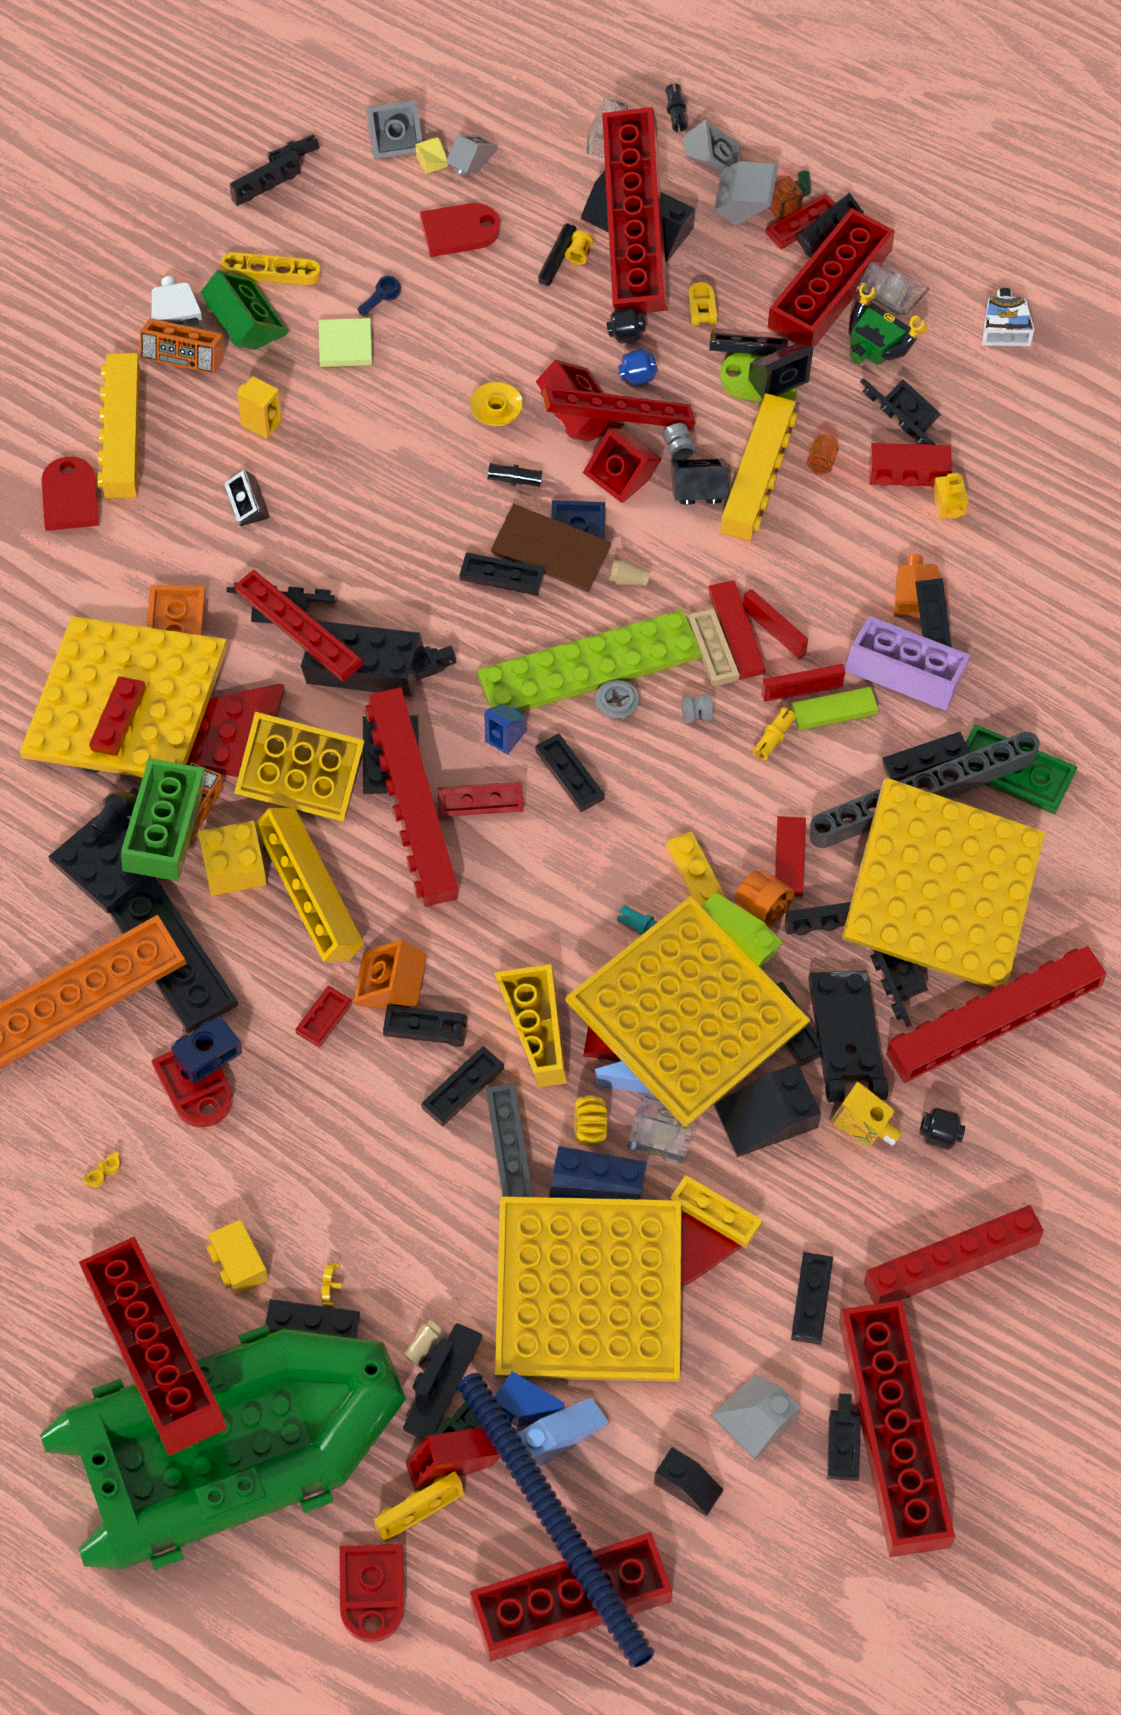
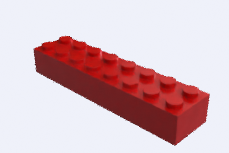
M653 107L602 113L613 307L615 311L634 307L638 312L642 311V313L668 311L656 116Z
M135 1236L79 1261L91 1293L168 1456L227 1429L211 1389Z
M899 1300L842 1309L839 1325L889 1558L951 1548L955 1533L903 1302Z

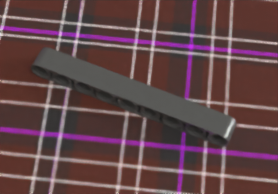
M1021 732L899 782L918 789L922 787L931 790L929 791L930 793L949 799L1031 766L1037 760L1040 741L1032 732ZM1021 747H1028L1031 751H1024ZM1003 757L1006 761H998L995 758ZM977 767L981 771H972L970 768ZM951 777L954 778L956 781L949 782L946 781L944 778ZM881 789L815 815L810 823V842L818 848H826L869 831L874 812H870L868 809L876 808ZM851 818L854 821L851 823H846L842 819ZM825 828L828 830V832L820 833L817 831V829Z

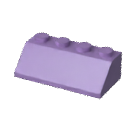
M869 616L851 646L845 671L947 711L955 697L971 655Z

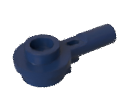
M384 276L379 279L375 286L376 292L357 308L362 316H365L382 300L390 301L398 298L401 294V284L395 277Z

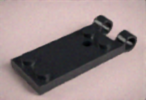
M867 971L810 973L808 981L820 1046L827 1102H844V1081L867 1080L868 1090L881 1100H887L888 1082L883 1072ZM852 1047L855 1049L856 1053L849 1054L846 1052L845 1048Z

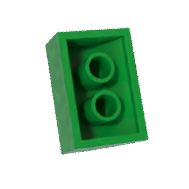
M217 270L200 292L206 301V306L214 312L218 318L219 325L227 331L231 337L230 341L238 348L255 350L287 335L289 332L253 278Z

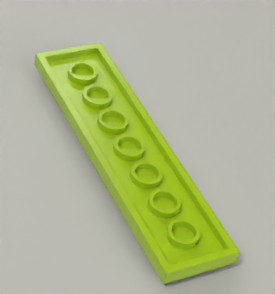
M681 609L477 670V678L489 708L505 704L510 708H517L524 712L597 690L604 683L612 680L628 681L701 659V652L686 616Z

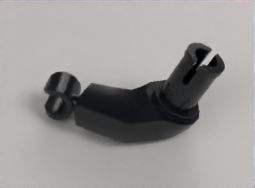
M132 788L129 793L111 792L103 799L105 806L90 826L105 836L118 816H132L139 790Z

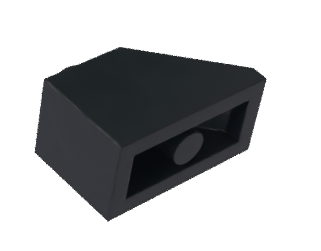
M671 1447L655 1471L654 1484L706 1517L723 1493V1488L698 1462Z

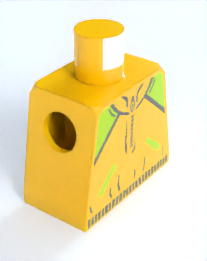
M859 1082L854 1085L829 1122L869 1146L874 1143L877 1137L893 1146L903 1132L888 1122L894 1114V1110Z

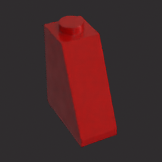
M479 1427L430 1435L405 1463L414 1490L417 1491L429 1487L438 1477L449 1475L454 1471L458 1477H462L492 1467L502 1455L497 1454V1447L492 1446L491 1440L486 1436L487 1432Z

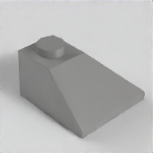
M706 120L683 135L686 156L710 170L721 174L724 168L741 161L739 142Z
M754 1375L711 1414V1417L755 1460L799 1419L801 1407L779 1385Z

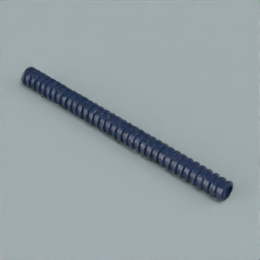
M472 1373L465 1376L457 1386L458 1391L462 1393V1398L467 1401V1406L472 1408V1414L477 1416V1422L482 1424V1430L487 1432L486 1436L491 1440L492 1446L497 1447V1454L502 1455V1462L506 1463L507 1470L511 1471L512 1478L516 1479L517 1486L521 1487L522 1494L526 1495L527 1502L531 1503V1508L536 1511L537 1518L541 1519L542 1526L547 1527V1534L552 1535V1542L557 1543L556 1549L562 1551L561 1557L567 1559L566 1565L572 1568L571 1573L577 1576L576 1581L582 1584L581 1589L583 1592H588V1600H593V1608L598 1609L597 1614L599 1617H603L602 1622L608 1626V1632L614 1634V1642H619L618 1648L624 1651V1658L629 1659V1666L637 1668L646 1664L655 1654L654 1648L648 1647L650 1645L649 1640L643 1639V1631L638 1630L639 1625L637 1622H633L634 1617L631 1613H628V1607L622 1605L623 1599L617 1597L618 1591L612 1588L613 1583L607 1580L608 1575L606 1572H601V1564H596V1556L591 1555V1548L586 1547V1540L581 1539V1532L576 1531V1524L571 1523V1516L566 1515V1508L561 1507V1500L556 1498L557 1494L551 1490L552 1486L546 1482L547 1479L545 1475L541 1474L540 1467L536 1466L537 1462L535 1459H531L532 1454L526 1451L527 1446L521 1443L522 1438L516 1435L517 1430L511 1427V1421L507 1419V1415L502 1411L501 1405L497 1404V1399L495 1396H492L491 1389L487 1388L488 1385L483 1380V1376L480 1373Z

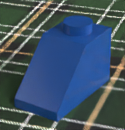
M505 704L488 708L484 713L485 742L508 755L526 733L527 717L519 709L510 708Z
M513 1371L495 1396L497 1404L501 1405L502 1411L507 1415V1419L517 1427L531 1425L546 1416L564 1409V1402Z

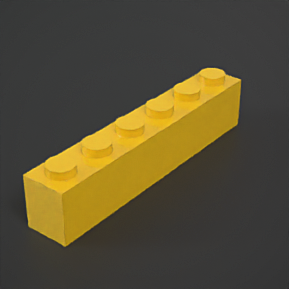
M138 353L106 354V365H101V378L105 380V386H100L101 402H104V407H100V423H104V428L99 429L100 445L103 444V450L98 451L99 466H102V472H98L97 475L98 488H103L105 498H137L140 394Z
M765 393L722 515L720 533L751 541L754 531H760L763 516H760L762 510H767L770 495H767L769 489L774 490L777 480V474H774L776 468L781 469L784 460L782 450L783 448L788 449L791 440V433L788 432L790 427L795 428L799 413L794 412L796 401Z
M268 808L255 824V828L323 962L350 961L362 948L364 942L296 809Z

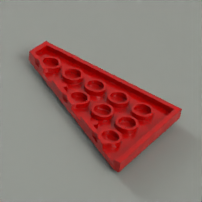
M274 684L209 699L186 765H190L192 762L218 774L238 777L254 714L259 712L277 717L285 691L284 684Z

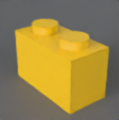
M252 376L246 384L244 383L240 386L237 392L241 426L268 439L282 422L279 389Z
M241 1219L207 1234L210 1245L206 1247L212 1263L218 1262L222 1269L218 1274L225 1289L231 1287L234 1295L237 1296L268 1281L266 1268Z

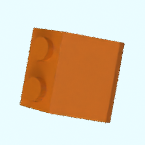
M403 939L363 952L353 1004L386 1010L387 1005L409 1008L416 1006L420 997V987L425 972L427 954Z

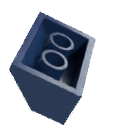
M558 1146L549 1198L641 1200L647 1162Z

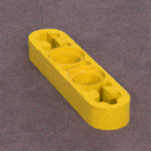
M237 252L227 253L221 259L222 271L253 278L254 281L314 285L321 278L320 265L311 259ZM256 264L265 266L261 271H254L252 269ZM284 266L291 269L288 273L284 274L277 272L278 268Z

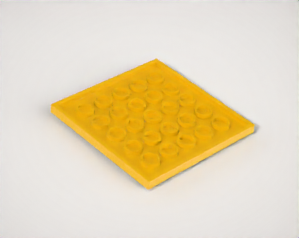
M71 616L20 749L21 757L23 759L142 778L148 758L186 765L228 648L227 640ZM118 676L144 681L146 690L118 755L114 756L91 751L89 743Z
M889 778L884 779L841 939L989 989H994L1001 984L1008 985L1045 832Z
M691 896L569 993L565 999L573 1010L685 1128L691 1125L811 1021Z
M500 1197L495 1378H508L513 1371L524 1379L680 1382L681 1201Z

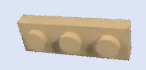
M714 608L688 614L687 621L699 646L701 658L712 687L739 681L737 667Z

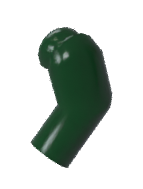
M800 171L798 173V180L790 188L791 194L794 197L803 198L811 193V180L808 171Z

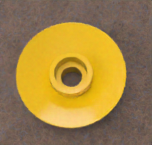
M490 382L478 387L473 392L470 399V410L473 416L485 425L503 426L513 422L522 411V398L513 386L502 382Z

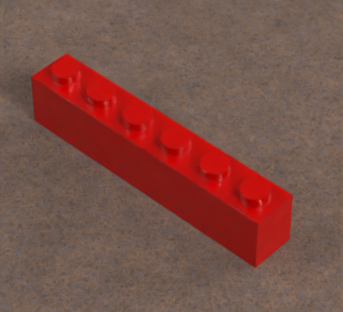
M1028 1205L868 1269L864 1285L874 1304L899 1301L1036 1246L1040 1243L1044 1229L1031 1205Z

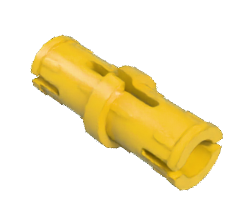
M781 708L772 724L766 726L763 737L752 750L757 758L763 754L761 760L767 761L776 745L783 742L785 732L797 718L793 711L790 710L786 714L788 708Z

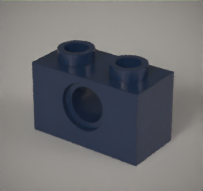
M220 1015L213 1020L209 1019L202 1023L199 1029L189 1036L184 1035L180 1037L174 1046L171 1047L174 1061L193 1085L242 1054L239 1038ZM204 1045L211 1046L207 1051L199 1050Z

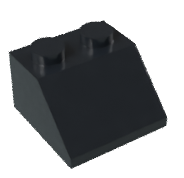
M793 344L788 347H782L775 353L759 357L751 362L748 380L762 400L765 393L778 396L808 383L813 349L811 346Z
M724 458L671 460L672 487L675 501H680V504L684 505L695 504V500H706V503L718 504L722 503V499H728V466Z

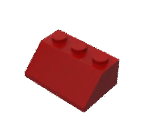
M556 359L535 381L541 389V395L545 386L604 394L587 368ZM554 413L565 425V431L568 436L574 440L579 439L590 442L604 436L609 428H622L625 425L623 421Z

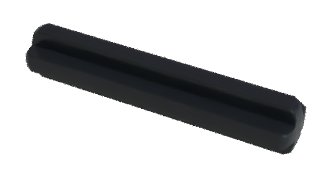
M564 224L538 275V282L541 285H551L565 257V252L572 243V235L577 229L575 225Z

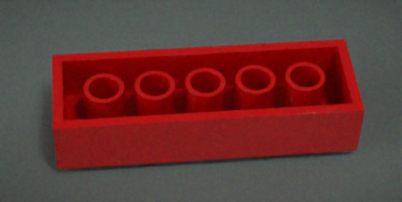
M851 208L769 308L767 328L797 344L811 346L813 349L857 295L860 286L869 280L890 254L893 247L895 230Z
M652 1532L592 1551L591 1555L597 1558L596 1564H601V1572H606L608 1575L607 1580L613 1583L612 1588L618 1591L617 1597L623 1599L622 1605L628 1607V1613L634 1615L671 1602L673 1591ZM567 1560L470 1591L471 1607L490 1662L603 1625V1617L598 1616V1609L593 1608V1600H588V1592H583L581 1589L582 1584L576 1581L577 1576L571 1573L572 1568L566 1565Z

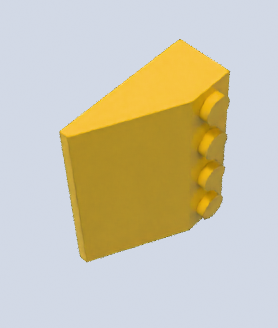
M255 712L234 794L344 822L364 740Z

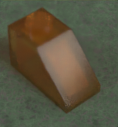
M776 175L772 204L768 208L780 220L802 207L804 192L790 176Z

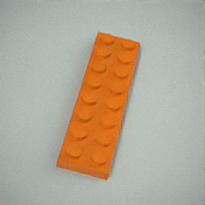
M159 916L152 917L1 1002L0 1069L186 965L187 963Z

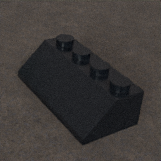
M604 170L594 183L581 214V219L609 233L606 176ZM661 192L665 261L668 262L693 230L695 208Z

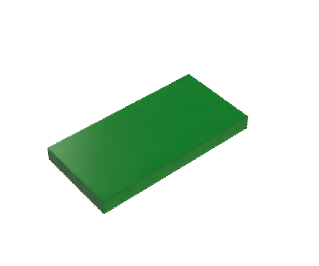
M975 724L966 744L971 753L1008 737ZM1021 747L1024 751H1031L1028 747ZM1038 750L1037 760L1031 766L984 785L1055 815L1078 767ZM1003 757L995 758L998 761H1006ZM977 767L970 768L972 771H981Z

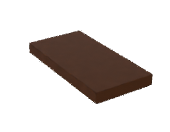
M513 503L491 548V552L513 562L545 568V575L589 592L610 550L611 542Z

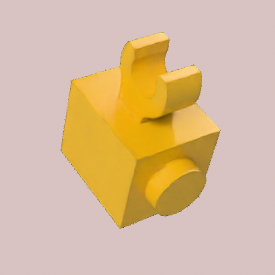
M952 473L947 474L945 477L935 478L933 497L939 519H955L960 516H966L969 500L962 475Z

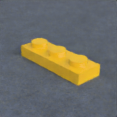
M692 831L666 841V848L690 895L700 906L715 893L726 898Z
M687 1175L684 1176L670 1197V1200L681 1201L682 1211L745 1248L748 1247L762 1226V1219Z
M456 1472L438 1477L429 1487L422 1491L411 1493L405 1501L395 1507L384 1509L378 1517L373 1519L377 1533L383 1543L464 1496L462 1482Z

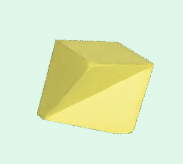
M438 137L415 144L416 158L425 174L449 167Z

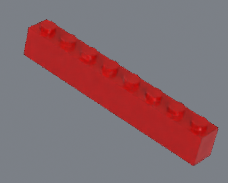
M402 688L369 694V705L365 706V713L368 722L373 721L375 730L371 731L375 747L380 746L382 755H378L381 771H387L389 780H385L388 796H394L396 805L392 806L396 822L401 821L403 830L399 831L403 847L408 846L410 856H406L409 872H415L417 881L413 882L417 899L422 898L424 907L457 900V882Z
M1089 946L1080 950L1077 948L1072 949L1058 961L1050 960L1044 963L1039 970L1031 974L1026 972L1006 986L1004 984L998 985L990 991V994L982 998L979 996L974 997L965 1006L957 1010H947L939 1019L933 1022L925 1021L918 1025L914 1031L906 1035L905 1033L896 1035L889 1043L887 1057L902 1081L906 1083L1101 987L1106 971Z

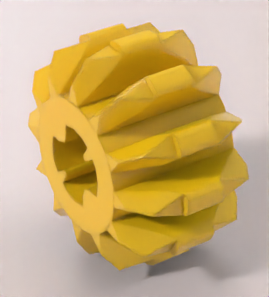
M578 1097L574 1105V1133L576 1141L579 1145L586 1146L604 1144L607 1137L606 1102L602 1097Z

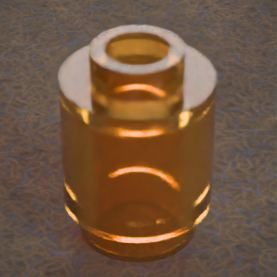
M822 434L814 440L807 460V466L813 473L823 475L832 471L839 451L836 438L831 435Z

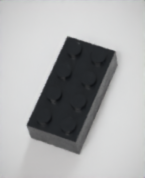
M317 621L363 661V666L342 682L305 650L301 669L306 684L377 693L401 687L404 696H413L425 650L420 633Z

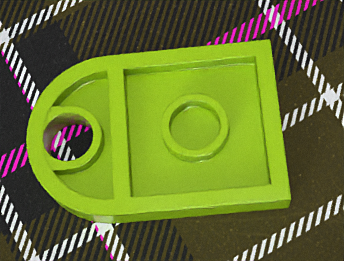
M745 353L730 355L721 366L720 382L723 389L735 398L762 402V398L748 380L749 366L755 359L768 355ZM737 371L740 375L732 377L727 372ZM797 387L778 395V397L795 401Z

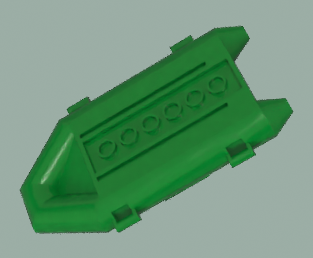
M267 1325L238 1335L239 1345L196 1360L220 1408L227 1429L170 1456L167 1454L134 1383L124 1387L121 1378L91 1389L94 1396L93 1399L65 1408L40 1434L46 1453L81 1456L103 1522L78 1548L84 1567L122 1570L150 1559L154 1570L183 1560L184 1556L180 1548L182 1546L299 1502L304 1513L333 1503L334 1500L330 1490L341 1487L346 1483L406 1400L385 1343L291 1328H283L270 1333ZM324 1490V1493L304 1500V1497ZM172 1547H175V1548H176V1549H173V1550H171V1551L165 1552V1553H163V1554L154 1556V1554L159 1553V1552H162V1551L167 1550V1549H169V1548H172Z

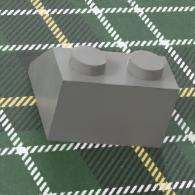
M416 100L365 106L368 134L374 159L416 153L415 144L422 142Z
M738 161L732 166L724 168L719 176L720 182L714 211L733 225L738 226L770 207L778 166L775 164Z

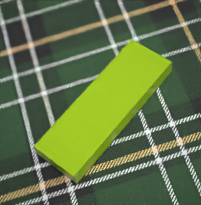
M871 687L791 703V711L797 717L795 723L798 731L878 715L879 710Z

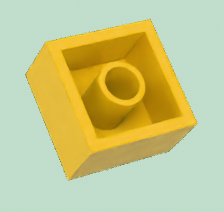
M254 820L198 831L210 896L267 885Z

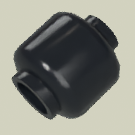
M634 307L613 311L610 317L611 321L606 323L609 336L615 337L616 341L620 344L639 340L642 338L643 332L646 331L642 311L638 312Z
M933 1108L930 1113L925 1112L919 1134L923 1136L924 1142L927 1145L949 1150L954 1147L956 1142H962L965 1125H961V1118L958 1113L941 1108Z

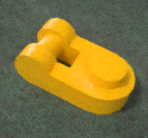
M705 282L694 283L688 291L691 326H699V323L706 322L709 325L717 324V310L713 288ZM698 309H707L708 312L699 313Z

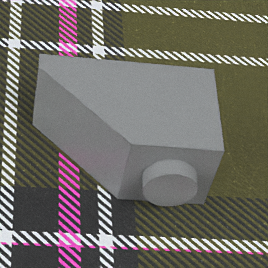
M457 134L446 163L454 166L453 171L467 176V173H478L497 151L498 145L478 135Z

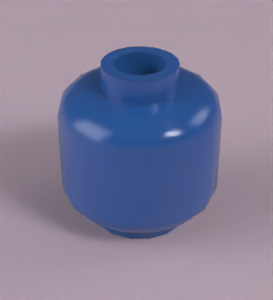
M639 349L623 355L622 365L618 366L622 381L628 380L631 386H638L653 381L655 373L658 372L653 353H648L645 349Z

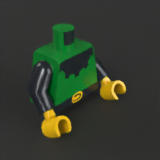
M863 283L859 288V293L862 296L861 300L856 302L849 320L848 334L851 337L850 346L853 349L850 352V358L856 364H861L867 358L876 365H880L886 360L904 357L916 342L917 334L927 332L928 324L923 322L919 328H916L921 318L914 316L910 320L909 327L874 303L867 305L868 301L876 297V289L873 287L869 295H864L867 284Z

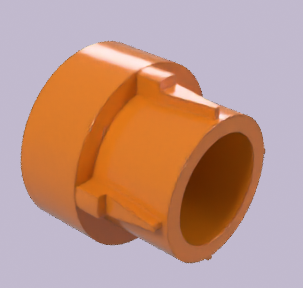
M762 870L753 871L739 886L735 894V901L737 906L760 919L771 928L788 910L794 897V890L774 875L770 877Z

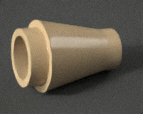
M622 558L620 561L614 559L609 581L615 582V585L647 586L650 571Z
M429 1320L426 1325L422 1323L404 1355L415 1366H418L421 1361L427 1358L432 1346L438 1347L441 1339H446L448 1335L432 1320Z

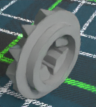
M612 680L604 683L597 690L595 695L596 708L601 711L602 716H609L612 720L615 718L625 720L630 714L634 715L635 710L639 706V694L630 683ZM613 694H615L618 700H622L621 707L617 706L616 703H612Z

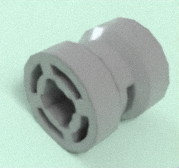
M676 423L663 431V439L669 445L668 452L673 460L686 459L695 452V445L692 439L689 438L690 433L685 424Z
M710 693L701 694L698 698L682 696V715L685 724L694 723L695 720L700 719L704 722L713 721Z

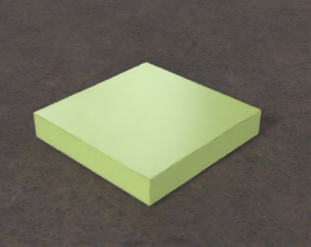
M370 318L319 320L320 367L372 365Z

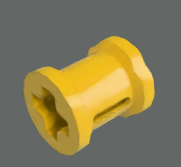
M581 230L573 233L571 247L567 248L565 252V257L569 262L575 265L586 263L588 249L594 243L592 235Z

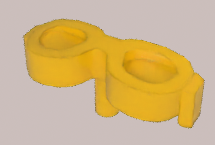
M115 1150L104 1162H99V1169L86 1174L82 1178L83 1183L87 1187L99 1188L104 1184V1176L106 1174L115 1175L120 1170L119 1153Z
M329 1263L324 1270L321 1288L324 1307L334 1308L333 1302H330V1289H342L343 1283L332 1282L336 1268L340 1267L338 1263Z

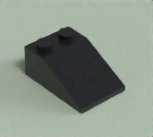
M798 1063L771 1072L714 1104V1108L737 1157L819 1128L821 1118L820 1109Z

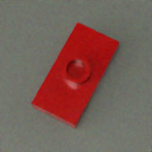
M328 985L296 1027V1034L320 1048L352 1006V999Z

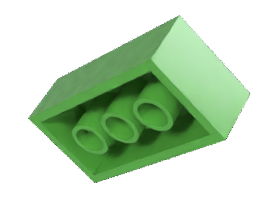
M148 758L121 850L123 871L179 881L205 790L204 768Z

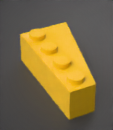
M552 965L494 972L500 993L538 1088L567 1084L556 979Z

